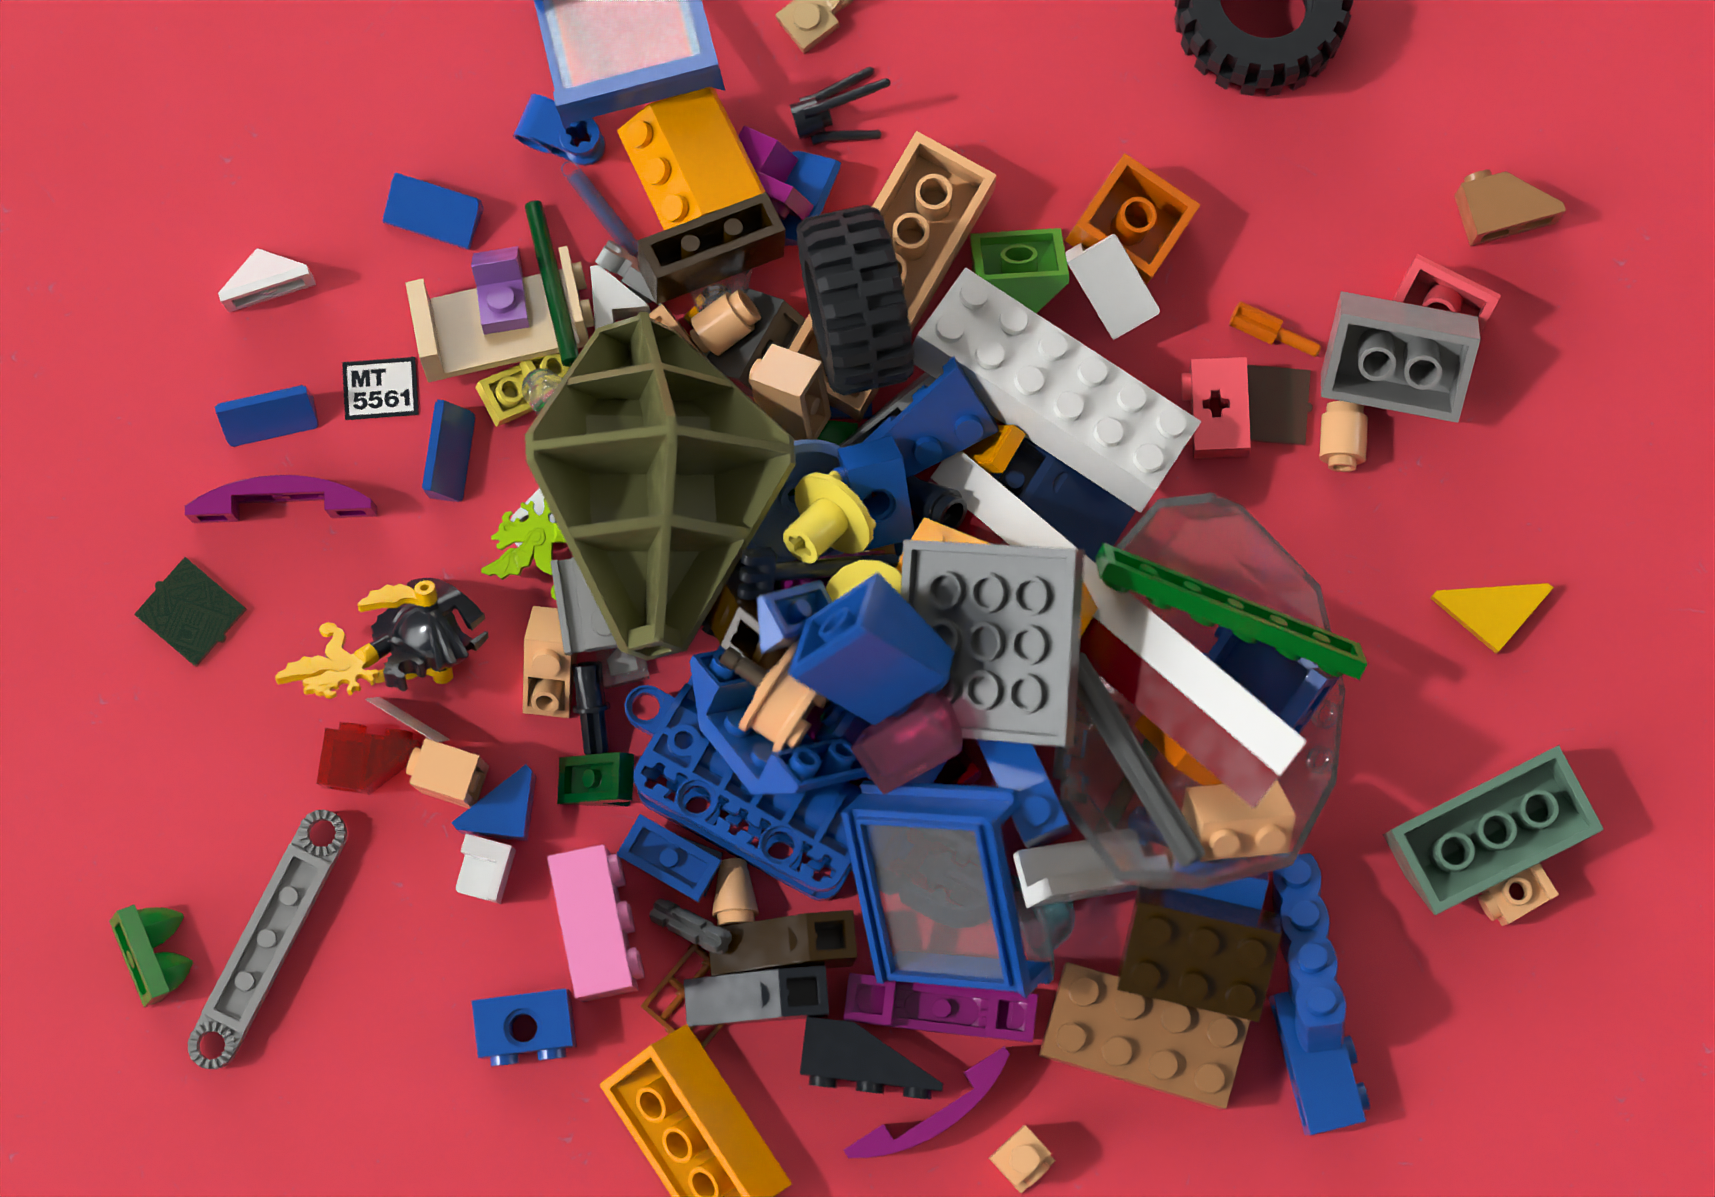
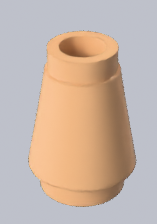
M741 858L724 859L718 871L712 917L717 919V926L720 927L754 922L755 916L759 915V910L749 870L747 869V861Z

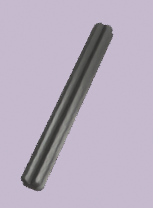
M1079 653L1077 697L1179 865L1187 867L1196 863L1205 855V849L1088 657L1084 653Z

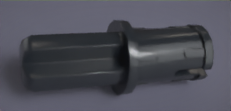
M586 661L572 665L577 704L573 706V712L580 714L585 755L608 753L609 750L605 711L611 707L610 703L606 702L601 661Z

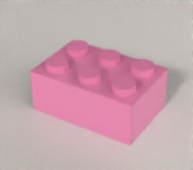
M604 844L547 856L575 998L582 1002L638 991L637 979L645 978L639 950H636V947L630 948L627 933L635 932L630 904H627V901H620L618 887L626 886L621 859L618 858L617 854L611 855V852Z

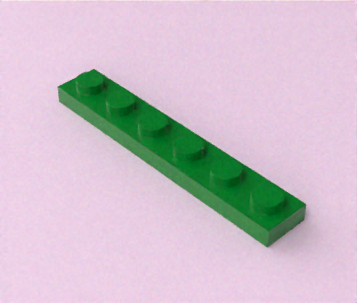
M1103 543L1095 558L1099 578L1102 579L1106 586L1117 592L1127 593L1131 590L1145 596L1151 604L1164 610H1171L1172 607L1189 613L1193 620L1204 626L1214 627L1217 624L1232 630L1235 636L1245 642L1256 644L1258 641L1274 646L1277 652L1291 660L1298 661L1302 657L1315 662L1324 672L1335 677H1342L1345 674L1360 680L1368 665L1360 643Z

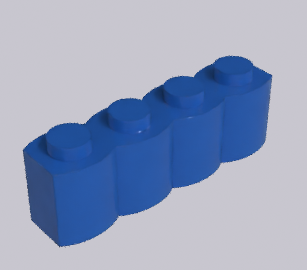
M1310 853L1276 857L1273 865L1272 903L1274 912L1279 913L1281 918L1282 934L1280 947L1283 957L1288 963V991L1296 1006L1295 1027L1297 1038L1307 1053L1341 1049L1345 1035L1346 1002L1344 994L1337 983L1338 962L1335 949L1329 941V914L1325 903L1321 899V872L1319 866Z

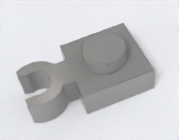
M609 240L595 262L604 269L623 277L621 281L627 284L628 288L646 303L655 302L638 268V255L636 258L633 257L622 246Z

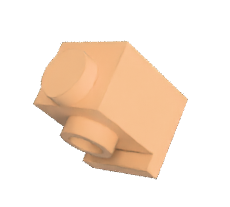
M1538 863L1482 891V895L1478 897V900L1491 921L1498 919L1501 926H1504L1559 894L1541 864ZM1512 883L1520 884L1524 890V896L1521 900H1515L1509 895V887Z
M1023 1125L989 1157V1160L1020 1193L1035 1183L1055 1162L1049 1150L1026 1125Z

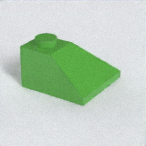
M1061 228L970 234L972 272L1035 313L1069 283V271Z

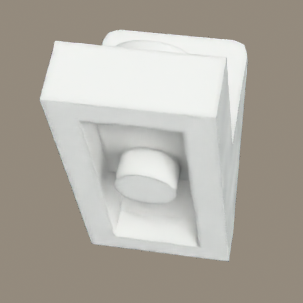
M600 265L590 266L595 330L599 327L615 323L616 320L637 316L639 312L651 313L650 307L645 301Z

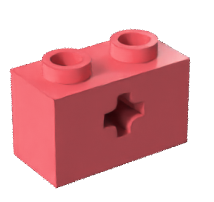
M1247 357L1191 359L1190 373L1181 374L1182 401H1191V414L1199 419L1201 423L1185 446H1193V459L1249 457L1251 441ZM1210 400H1219L1220 408H1224L1222 409L1221 417H1212L1211 410L1207 409L1209 408Z

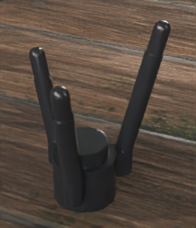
M867 67L815 94L799 98L800 102L790 104L799 139L811 136L814 146L827 141L881 138L882 133L879 130L826 131L825 127L833 125L829 112L830 109L889 87L891 84L890 79L884 78L830 98L873 75L874 69Z

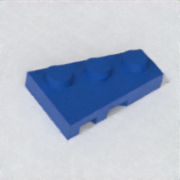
M954 356L942 367L943 373L929 387L924 384L912 395L913 402L898 416H890L862 442L892 436L903 457L906 478L914 476L999 432L995 419Z

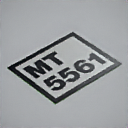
M415 357L342 362L345 420L418 415Z

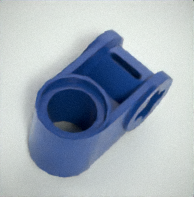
M531 94L513 134L516 140L530 148L544 153H551L582 166L596 163L605 151L604 137L594 119L588 118L570 123V128L564 129L555 101L539 94ZM586 133H588L591 139L590 142L581 141L577 147L574 139H583Z

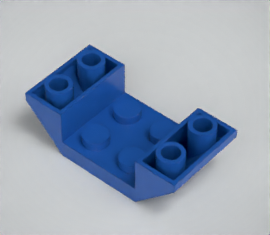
M725 649L692 655L690 668L699 728L751 794L798 793L869 776L872 768L845 736L837 740L831 739L814 743L806 734L798 747L792 748L787 745L784 750L773 752L774 743L751 727L745 732L739 729L738 726L752 703L753 696L758 688L737 675L734 670L728 669L719 662L726 651Z

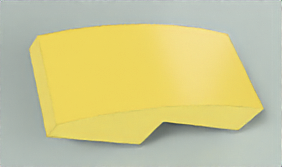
M560 353L521 361L519 365L480 380L475 388L495 426L498 427L545 405L570 367L562 365Z

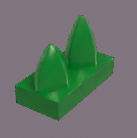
M134 904L116 911L109 922L142 1005L147 1007L162 1001L169 992L176 989L186 979L193 962L191 959L177 953H154L153 948L164 943L174 934L184 918L183 913L163 907H148L137 910Z

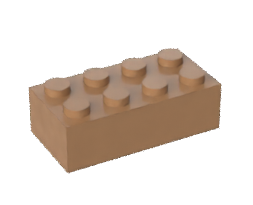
M1069 962L1064 965L1038 1056L1220 1110L1226 1109L1250 1020L1117 990V976Z

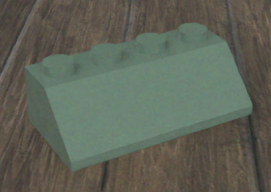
M1558 745L1383 834L1405 878L1435 916L1603 831L1604 828Z

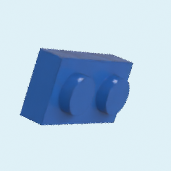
M639 814L617 852L618 857L698 903L701 901L722 864V860Z

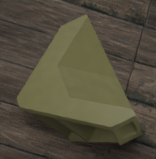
M639 312L637 316L597 328L525 434L526 462L619 650L647 661L687 651L741 559L742 551L748 547L796 465L794 437L677 331L650 318L648 312Z

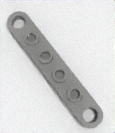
M324 809L314 810V812L307 814L301 821L294 838L289 843L206 1002L197 1024L190 1034L187 1042L188 1053L192 1061L199 1067L212 1070L220 1069L232 1062L347 841V827L342 818L337 814ZM319 821H330L335 827V839L328 846H315L310 838L312 827ZM218 1032L225 1039V1051L221 1056L210 1060L202 1054L200 1043L207 1033Z

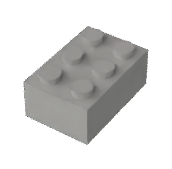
M1341 291L1321 371V397L1458 423L1480 343L1478 317Z

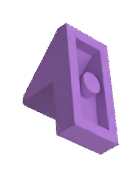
M519 247L473 253L471 268L477 286L480 319L484 335L528 328L529 320Z

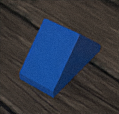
M525 764L451 823L462 834L528 842L536 775Z

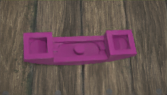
M270 475L239 480L215 488L185 505V516L193 523L240 522V503L324 500V509L331 518L378 516L377 506L369 497L352 488L325 479L299 475Z
M849 973L844 1021L1033 1043L1038 994H1030L1025 999L1019 992L889 980L881 984L876 982V977L873 975Z
M1004 1046L966 1070L963 1074L973 1090L893 1140L885 1125L882 1124L843 1151L848 1158L878 1157L914 1147L945 1131L966 1115L985 1096L1001 1073L1009 1057V1052Z

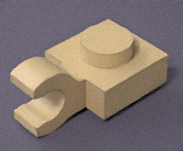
M794 0L775 15L780 25L805 54L840 27L839 21L835 18L834 14L849 5L853 0Z

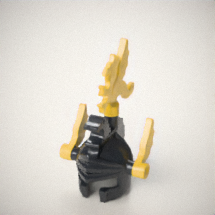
M418 578L409 581L407 585L398 584L391 586L387 584L379 590L370 591L369 596L361 599L357 604L360 612L388 608L384 613L377 616V621L371 626L373 633L372 642L362 646L351 655L343 649L346 641V635L343 630L337 628L334 623H324L319 628L321 635L327 638L333 636L326 646V658L319 655L312 658L304 656L299 661L288 663L286 669L280 671L275 676L278 685L303 680V690L306 695L316 693L317 696H325L328 699L337 696L336 691L331 690H338L342 684H349L346 688L349 695H353L354 691H361L360 684L357 683L358 679H365L371 685H374L375 682H385L387 687H396L400 691L408 689L406 679H413L417 676L421 678L426 677V675L433 676L434 682L445 684L453 679L452 667L461 663L469 656L467 651L471 649L477 651L489 638L486 631L474 639L463 633L451 611L457 609L470 630L475 629L485 619V615L466 595L440 579ZM387 654H392L390 657H387L388 662L384 663L385 667L383 669L364 670Z

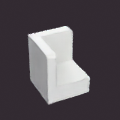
M466 834L461 848V852L465 856L456 884V891L501 904L516 850L510 845Z

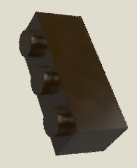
M767 192L638 240V268L656 305L784 257L786 229Z

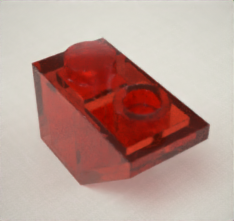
M339 722L338 730L325 728L316 784L323 789L370 795L405 769L415 747L422 748L423 744L418 740H412L413 732L386 728L384 736L366 733L367 726Z

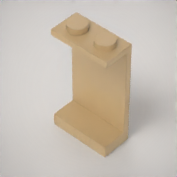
M568 246L559 247L563 267L558 269L576 345L577 348H582L589 340L587 327L595 326L589 299L580 300L578 290L587 288L581 261L572 263ZM541 274L523 277L529 327L485 335L481 326L477 288L430 298L424 279L405 282L419 358L427 381L433 382L559 353Z

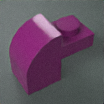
M744 125L738 137L779 218L785 220L787 215L790 214L800 220H804L809 216L814 205L794 187L785 183L798 158L777 139Z

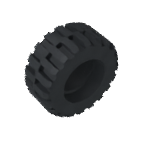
M1175 0L1174 6L1177 8L1174 20L1176 32L1183 35L1181 46L1186 56L1194 54L1197 57L1194 67L1204 76L1211 70L1217 75L1215 84L1226 90L1230 83L1241 86L1240 94L1253 96L1256 88H1265L1266 96L1280 95L1283 86L1286 85L1292 91L1304 86L1309 76L1316 78L1326 68L1329 59L1334 58L1351 18L1349 13L1353 0H1303L1305 16L1299 28L1287 35L1276 38L1256 37L1237 28L1226 16L1221 0Z
M863 205L805 218L797 227L799 260L820 358L822 359L823 368L832 391L848 395L905 382L913 374L915 366L913 361L912 333L895 252L880 210L869 205Z

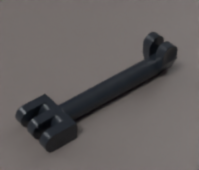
M771 547L745 549L742 551L741 562L747 566L740 568L739 579L744 583L738 585L737 596L744 600H755L762 595L773 593L774 582L833 577L842 567L859 560L881 561L897 568L899 558L895 554L883 553L817 559L812 563H805L803 561L777 562V555Z

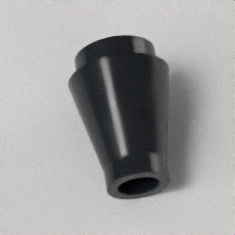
M916 476L906 478L910 507L922 520L925 517L955 530L962 524L967 513V504L962 499V495L958 490L924 481Z

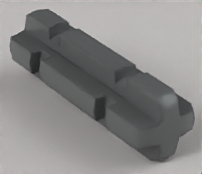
M662 898L656 900L653 909L649 913L651 921L655 924L667 927L669 931L694 944L701 945L702 948L711 953L723 955L728 950V945L732 941L730 931L713 925L712 922L687 909L683 910L679 905Z

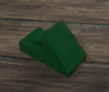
M614 752L560 757L557 804L629 806L633 795L634 754Z

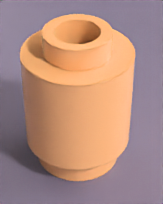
M740 289L732 294L726 292L691 318L693 329L690 331V335L701 351L704 353L711 351L719 356L755 329L754 324L761 319L757 307L745 292Z
M1333 401L1327 404L1326 413L1321 416L1319 459L1327 463L1330 470L1350 472L1356 470V465L1366 461L1368 417L1363 414L1364 406L1361 404Z

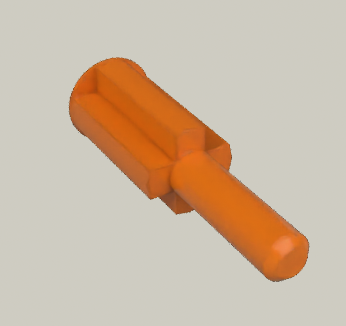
M1242 301L1237 304L1231 315L1229 326L1271 345L1276 339L1313 357L1318 356L1321 350L1320 344L1281 327L1283 320Z

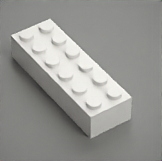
M966 267L919 331L912 345L914 349V365L936 379L943 373L942 367L954 356L992 416L1006 425H1015L1026 434L1025 437L1140 513L1201 423L1196 417Z

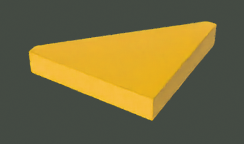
M1549 583L1437 590L1430 599L1497 654L1553 587Z

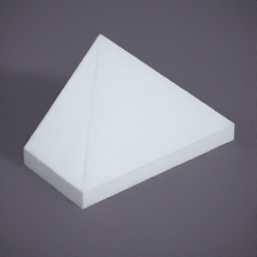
M257 248L218 292V295L227 311L232 312L314 286L316 283L307 265Z

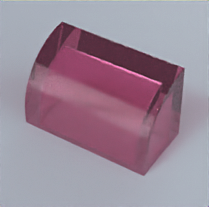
M940 689L934 694L930 695L927 693L914 700L912 705L902 715L896 718L890 715L880 723L872 724L865 728L851 747V751L881 793L885 795L959 754L962 748V733L956 713L948 698Z

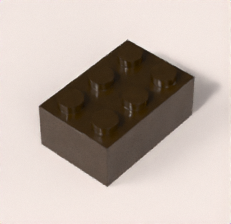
M1139 882L1118 969L1117 990L1259 1022L1282 934L1280 914Z

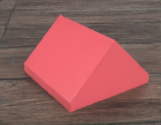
M1417 254L1392 301L1477 316L1481 334L1501 295Z

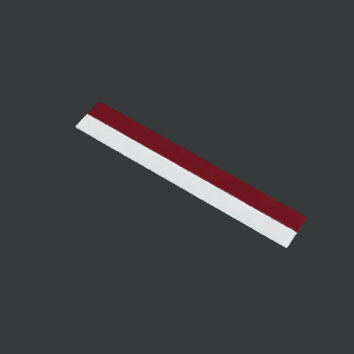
M963 451L943 460L928 480V482L958 490L962 495V499L965 500L967 513L962 524L956 529L957 531L995 545L1078 549ZM911 508L912 515L922 522V519ZM1084 554L1083 582L1098 609L1080 638L1079 653L1086 654L1097 674L1249 806L1256 808L1306 741L1129 591L1121 593L1106 586L1102 579L1099 578L1096 563Z

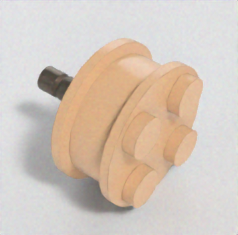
M799 640L792 644L779 663L774 665L769 672L747 657H742L741 653L730 646L719 660L722 665L730 670H734L737 675L758 688L738 728L745 732L751 727L774 743L773 752L782 751L787 745L792 748L798 747L812 726L811 723L806 721L815 705L824 708L829 701L826 697L796 681L788 673Z

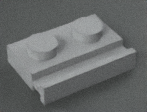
M574 557L559 561L551 560L565 655L617 648L618 646Z

